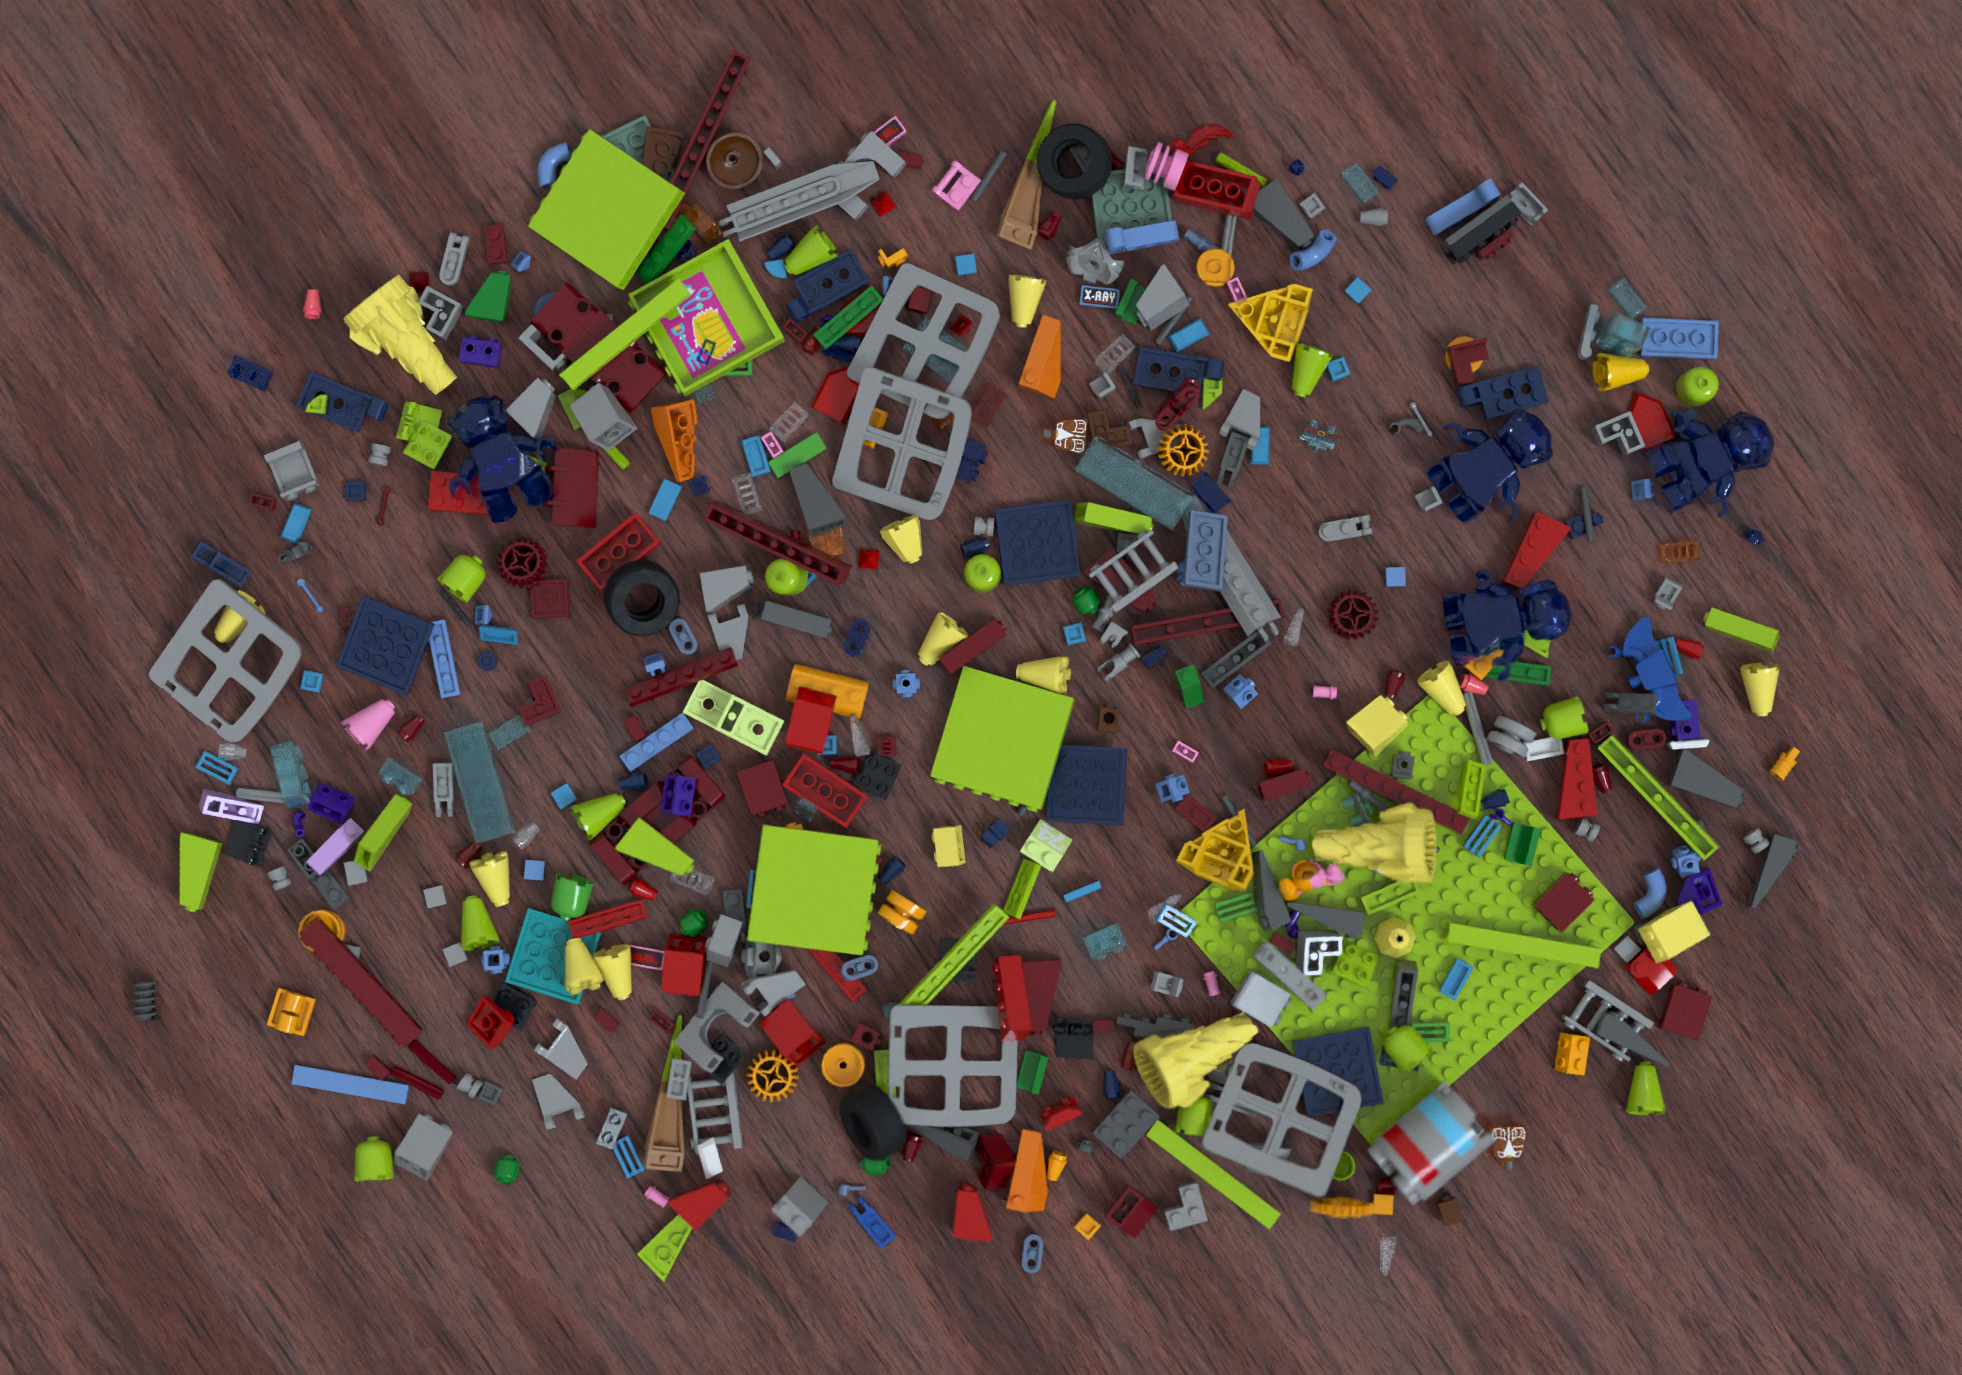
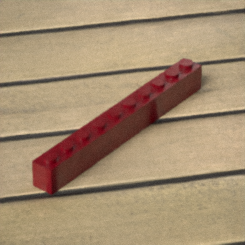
M734 49L670 182L685 192V195L662 229L666 232L669 231L750 61V57Z

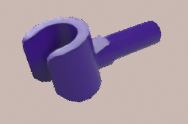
M1492 808L1495 814H1489L1490 819L1501 820L1512 827V822L1504 816L1503 809Z

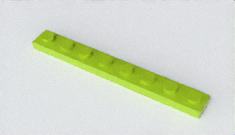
M994 903L899 1005H927L1009 918L1008 914Z

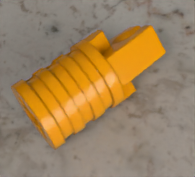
M1791 747L1787 753L1782 752L1775 765L1769 770V773L1776 779L1784 781L1785 777L1797 763L1795 758L1800 751L1795 747Z

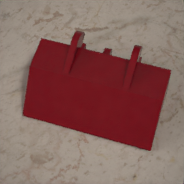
M555 448V465L544 466L545 472L554 473V485L547 484V489H553V501H542V505L545 507H552L553 526L596 528L599 452L572 448Z

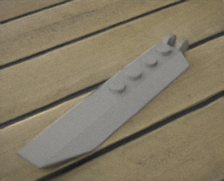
M874 161L831 165L727 205L731 216L720 220L718 224L719 226H725L733 222L735 228L724 231L722 235L723 237H728L738 233L740 242L843 203L880 180Z
M1195 493L1178 503L1186 532L1188 529L1189 511L1213 513ZM1227 531L1223 586L1220 592L1246 635L1250 636L1256 630L1262 639L1267 641L1269 640L1268 635L1262 627L1268 624L1271 632L1276 636L1279 632L1273 620L1280 619L1281 616Z

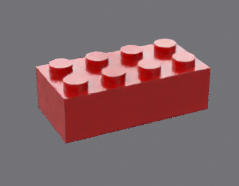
M1186 161L1173 196L1180 204L1250 220L1261 183L1256 176Z
M431 471L428 509L435 512L508 517L511 479L500 476Z
M635 512L576 562L599 590L604 592L605 584L610 575L613 574V571H616L617 568L629 561L643 560L662 543Z
M804 753L782 784V786L845 828H848L868 798V795Z

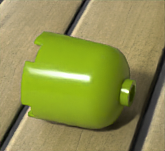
M1695 367L1685 371L1676 382L1677 397L1683 404L1689 407H1698L1706 404L1718 391L1719 381L1716 374L1706 367Z
M462 554L458 555L437 578V581L441 585L445 584L450 588L449 592L461 601L464 600L465 603H468L484 582L486 572L481 566L483 562L477 556L470 557Z
M979 554L968 560L964 567L963 576L965 583L971 590L978 593H986L992 591L999 584L1001 569L995 558L986 554Z
M777 559L767 567L765 582L774 593L786 596L797 595L807 587L809 571L787 560Z
M1574 697L1548 705L1543 711V719L1540 720L1542 730H1546L1553 739H1563L1588 733L1587 722L1583 723L1581 716L1585 712L1580 698Z
M1403 1025L1399 1028L1394 1026L1387 1032L1389 1036L1385 1040L1384 1048L1403 1075L1422 1062V1058L1426 1055L1430 1056L1434 1051L1417 1030L1410 1025Z
M1205 1093L1189 1107L1178 1106L1175 1133H1180V1130H1184V1135L1204 1136L1215 1110L1214 1102L1204 1097Z
M367 1137V1141L357 1145L355 1149V1181L394 1179L392 1148L388 1142L379 1140V1137Z

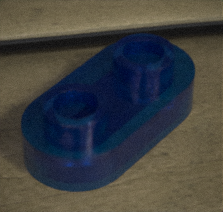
M857 620L851 626L844 644L845 652L851 657L859 656L865 647L871 631L867 621ZM859 626H863L865 628V631L863 633H859L857 631ZM852 644H856L858 648L857 650L852 651L850 649V646Z

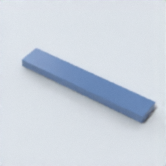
M295 1065L291 1083L400 1104H406L410 1086L403 1083L381 1081L380 1079L302 1065Z

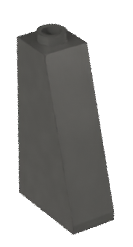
M1278 179L1260 189L1252 212L1294 248L1299 249L1302 247L1305 249L1313 243L1311 240H1313L1315 235Z
M799 464L789 469L811 537L848 525L843 512L808 464Z
M758 600L753 618L821 638H827V635H830L832 630L830 619L763 600Z
M1679 749L1667 786L1731 808H1737L1738 805H1741L1744 795H1742L1743 789L1688 750Z

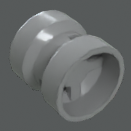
M372 443V455L369 456L368 463L387 466V455L390 453L391 447Z
M975 516L974 535L986 534V536L993 537L994 518L988 517L983 519L980 516Z
M1582 817L1575 828L1574 834L1584 836L1586 840L1593 842L1599 832L1600 825L1590 823L1588 819Z
M1758 827L1742 838L1745 843L1751 846V851L1754 854L1759 853L1770 844L1767 838H1763L1762 832Z
M285 866L267 873L268 878L273 882L272 887L274 891L293 884L291 879L287 877Z
M467 1072L457 1086V1089L461 1092L465 1091L470 1098L474 1099L484 1083L473 1079V1076Z

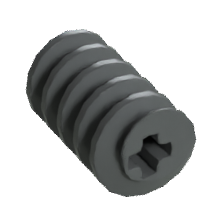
M144 980L138 981V983L133 985L134 988L138 989V991L133 992V995L138 996L137 999L133 1000V1003L138 1004V1006L132 1008V1010L138 1012V1014L133 1015L132 1018L137 1020H157L152 1017L157 1014V1011L152 1008L157 1007L158 1004L152 1002V1000L157 999L158 996L152 993L158 991V988L152 985L158 983V981Z

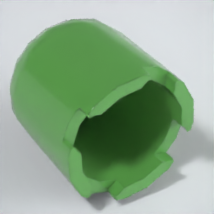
M557 873L551 897L552 909L564 920H571V918L582 916L587 909L594 882H591L586 877L575 874L571 878L564 877L565 873Z

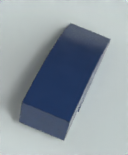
M202 540L198 542L190 555L191 558L240 587L244 585L252 572Z

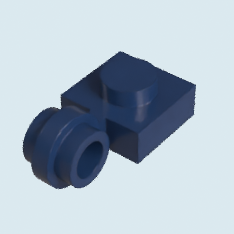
M1599 512L1591 515L1593 527L1603 523V516ZM1583 514L1565 521V525L1571 527L1569 530L1571 539L1586 534Z

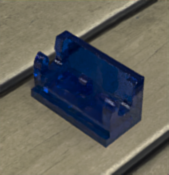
M236 355L228 370L230 377L263 392L266 391L274 374Z
M1207 472L1190 485L1214 514H1217L1231 502Z

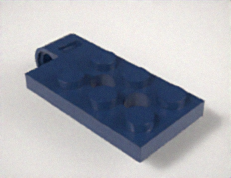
M849 249L838 255L835 259L795 279L793 283L801 297L789 302L785 307L793 321L798 323L867 285L870 281L852 249ZM841 270H847L850 273L847 279L842 280L839 278L838 275ZM825 279H830L833 282L830 289L822 287V282Z
M1140 346L1133 385L1174 392L1186 378L1193 377L1200 384V395L1203 378L1222 381L1225 361ZM1158 364L1161 367V372L1153 374L1150 371L1151 365ZM1173 367L1180 371V375L1176 378L1169 375V370Z
M1538 366L1456 389L1461 408L1480 402L1485 421L1549 402ZM1522 384H1525L1529 387L1528 394H1523L1521 392ZM1504 389L1511 392V399H1506L1503 396Z
M312 372L308 376L296 405L297 408L305 411L308 403L316 398L318 393L325 392L328 395L326 415L311 414L358 433L366 415L383 421L389 407V403ZM338 399L344 401V406L341 409H336L334 406L335 401Z

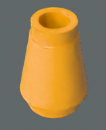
M1052 1151V1154L1049 1155L1046 1178L1052 1181L1058 1180L1067 1163V1155L1065 1153Z

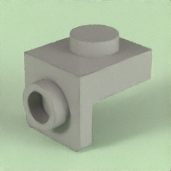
M1665 576L1654 595V602L1662 609L1667 608L1671 610L1683 585Z
M1155 971L1150 990L1179 997L1183 988V979Z

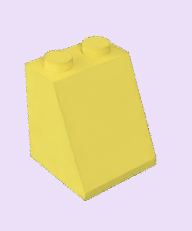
M1381 695L1346 722L1348 731L1374 757L1408 726V717L1401 710L1398 712L1393 707L1394 703L1388 697L1384 699Z
M1692 901L1665 910L1638 929L1656 963L1672 958L1710 935Z

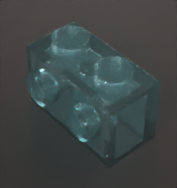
M390 757L387 758L378 772L382 776L381 780L389 785L393 783L398 787L397 790L405 796L408 794L414 795L424 778Z
M1118 923L1082 937L1090 958H1095L1096 961L1106 958V953L1113 951L1115 954L1124 950V946L1127 945Z

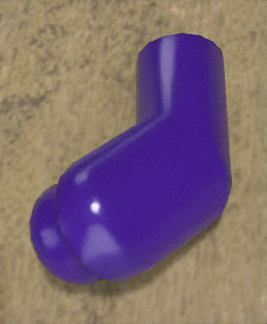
M298 810L292 815L294 832L297 837H303L305 834L302 820L306 818V815L302 810Z
M1293 909L1289 915L1291 922L1285 924V928L1289 937L1298 939V931L1300 930L1296 922L1301 913Z

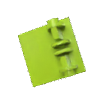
M405 401L396 438L410 441L421 419L438 428L443 410Z
M421 419L403 453L435 469L453 436Z
M1344 940L1342 954L1338 956L1331 971L1334 975L1368 989L1380 955Z

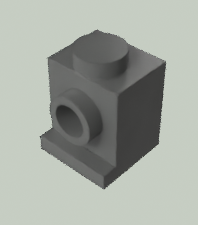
M1399 751V754L1393 755L1390 777L1412 780L1415 757L1410 756L1411 752ZM1402 761L1407 763L1406 768L1400 766Z

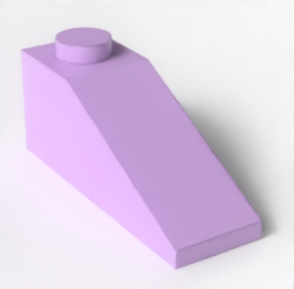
M203 789L199 803V809L202 814L259 824L264 807L252 801Z
M350 818L306 863L319 876L322 875L362 838L364 830Z

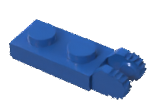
M860 1195L857 1199L865 1207L866 1211L861 1214L852 1203L848 1207L855 1214L859 1223L882 1249L896 1237V1234L872 1206L870 1207L868 1202Z

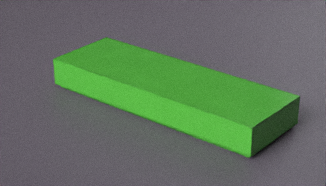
M816 432L768 463L779 479L789 473V469L796 465L804 464L827 448Z

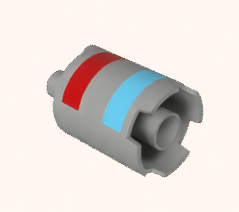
M1445 1081L1374 1139L1373 1142L1375 1144L1367 1150L1388 1176L1395 1170L1400 1173L1392 1180L1412 1205H1415L1420 1199L1423 1201L1428 1199L1496 1141L1489 1131L1479 1137L1485 1130L1474 1119L1475 1113L1455 1091L1447 1095L1451 1090Z

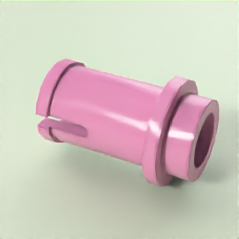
M1314 685L1313 698L1336 699L1337 687H1333V685L1331 687Z
M1215 971L1204 973L1203 980L1206 982L1209 996L1220 994L1221 991L1216 978L1218 975L1215 974Z
M650 1185L644 1196L647 1197V1200L651 1199L664 1208L670 1197L655 1189L656 1186L652 1187Z

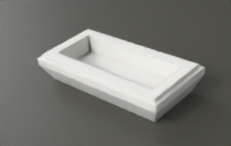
M1549 737L1534 740L1532 743H1523L1528 748L1526 754L1527 761L1565 754L1562 739Z
M1709 740L1667 741L1666 744L1669 749L1707 747Z
M712 1137L697 1145L706 1179L722 1172L723 1169L714 1138Z

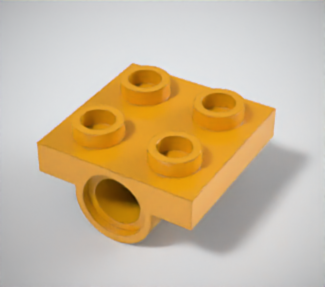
M278 988L267 1025L286 1033L305 1036L316 999Z

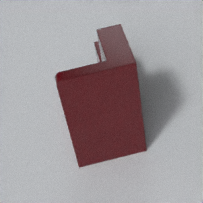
M1487 338L1452 345L1446 349L1455 386L1475 381L1471 363L1489 359L1485 344Z
M546 675L528 682L535 701L517 708L524 728L561 712Z
M1001 1133L981 1135L976 1145V1151L983 1162L978 1178L985 1190L1004 1188L1017 1161Z

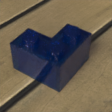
M967 437L956 476L957 479L968 484L971 481H976L980 473L977 469L980 463L984 465L988 457L986 445Z

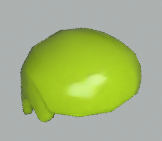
M1342 1151L1332 1176L1333 1179L1343 1181L1349 1179L1354 1174L1356 1168L1355 1160L1348 1152Z

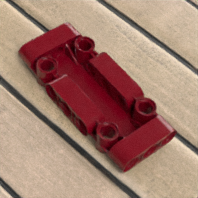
M568 282L554 294L530 322L572 363L576 362L619 327ZM581 303L588 304L586 312L578 311V306ZM555 331L562 332V338L559 341L552 339ZM633 342L591 376L590 379L596 385L600 383L607 388L612 383H618L620 388L613 395L621 406L631 413L664 378L667 372L644 352L636 342ZM637 355L645 356L646 359L643 364L635 362Z
M691 755L668 773L670 775L696 778L691 816L660 812L665 784L664 777L618 815L615 821L610 823L588 843L623 885H626L650 864L645 862L642 866L638 865L635 857L615 849L638 818H642L675 844L693 829L698 821L726 798L722 790ZM697 804H701L704 807V812L701 815H697L694 812ZM615 825L619 826L621 830L618 836H613L611 833V828Z

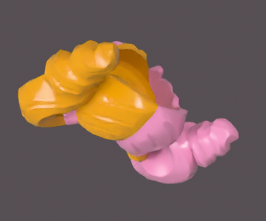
M1312 859L1310 861L1301 860L1295 863L1292 868V881L1289 878L1282 879L1279 883V890L1284 901L1293 902L1302 892L1306 893L1322 886L1340 884L1345 876L1335 864H1329L1328 868L1324 870L1317 861Z

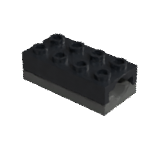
M1506 195L1448 237L1440 247L1446 252L1445 254L1453 265L1457 262L1461 264L1472 255L1473 250L1477 253L1488 243L1487 240L1492 242L1503 232L1502 229L1505 228L1507 231L1519 221L1517 217L1521 212L1510 197Z

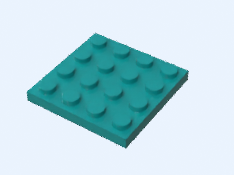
M528 908L505 982L579 1005L584 989L581 993L571 995L570 991H567L565 988V947L567 946L566 942L573 939L568 924L569 920ZM602 932L581 938L592 958L597 950Z

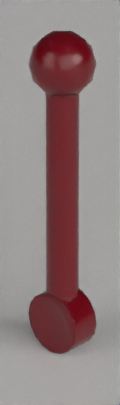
M389 486L383 487L384 497L380 516L377 519L378 525L384 523L383 515L387 496L391 492Z

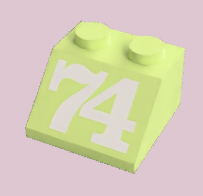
M1040 819L1020 852L1053 872L1072 839Z

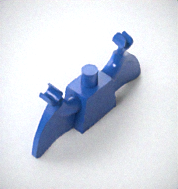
M1644 617L1629 631L1623 649L1610 646L1609 649H1615L1616 653L1608 656L1618 658L1623 655L1624 657H1631L1636 661L1637 665L1635 667L1638 674L1629 678L1630 684L1633 689L1644 685L1646 691L1658 696L1656 716L1671 721L1691 719V712L1679 697L1677 688L1679 683L1666 653L1654 640L1650 618ZM1636 714V719L1639 718L1641 714ZM1644 715L1645 719L1641 724L1649 721L1650 715Z

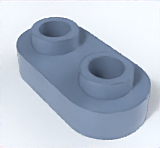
M674 619L669 625V631L679 650L685 655L695 653L698 643L689 625L683 619ZM678 625L683 627L681 632L676 631ZM686 642H691L692 646L690 649L685 648Z
M871 955L848 961L842 965L840 974L846 981H854L872 975L878 969V961ZM865 963L869 964V969L864 967ZM847 969L852 970V975L847 973Z
M1029 1234L1024 1240L1022 1267L1028 1273H1035L1041 1267L1043 1240L1038 1234ZM1032 1240L1037 1241V1245L1034 1247L1030 1245ZM1030 1259L1035 1261L1033 1266L1028 1265Z

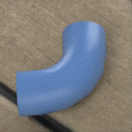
M568 142L549 148L541 156L537 166V178L541 189L551 188L553 182L557 181V167L571 159L572 152Z
M1328 230L1320 231L1316 240L1309 247L1290 255L1289 262L1294 271L1305 270L1321 262L1337 241L1336 235Z
M1660 868L1642 875L1647 885V893L1643 898L1633 903L1641 919L1656 912L1666 898L1667 886Z

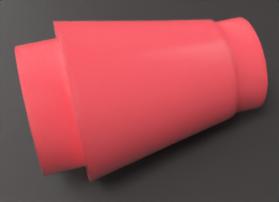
M307 290L302 311L305 318L318 319L320 314H322L318 290Z
M1463 673L1458 682L1462 691L1485 695L1488 690L1487 684L1470 673Z

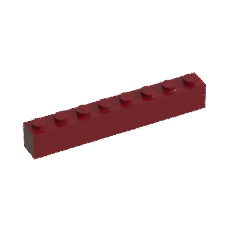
M719 501L710 503L704 517V521L836 585L846 582L852 565Z
M1333 749L1328 750L1321 764V767L1349 781L1353 779L1362 787H1366L1371 792L1398 805L1413 803L1418 809L1431 810L1436 824L1457 834H1463L1470 819L1469 817L1457 814V810Z
M319 916L300 931V941L306 947L310 946L314 950V956L319 961L323 960L327 964V970L332 975L336 974L340 978V984L345 989L349 988L353 992L352 996L358 1003L362 1002L367 1007L365 1008L367 1013L371 1017L375 1016L380 1021L378 1022L380 1027L384 1031L388 1030L393 1035L391 1038L397 1045L401 1044L405 1048L422 1033V1027Z

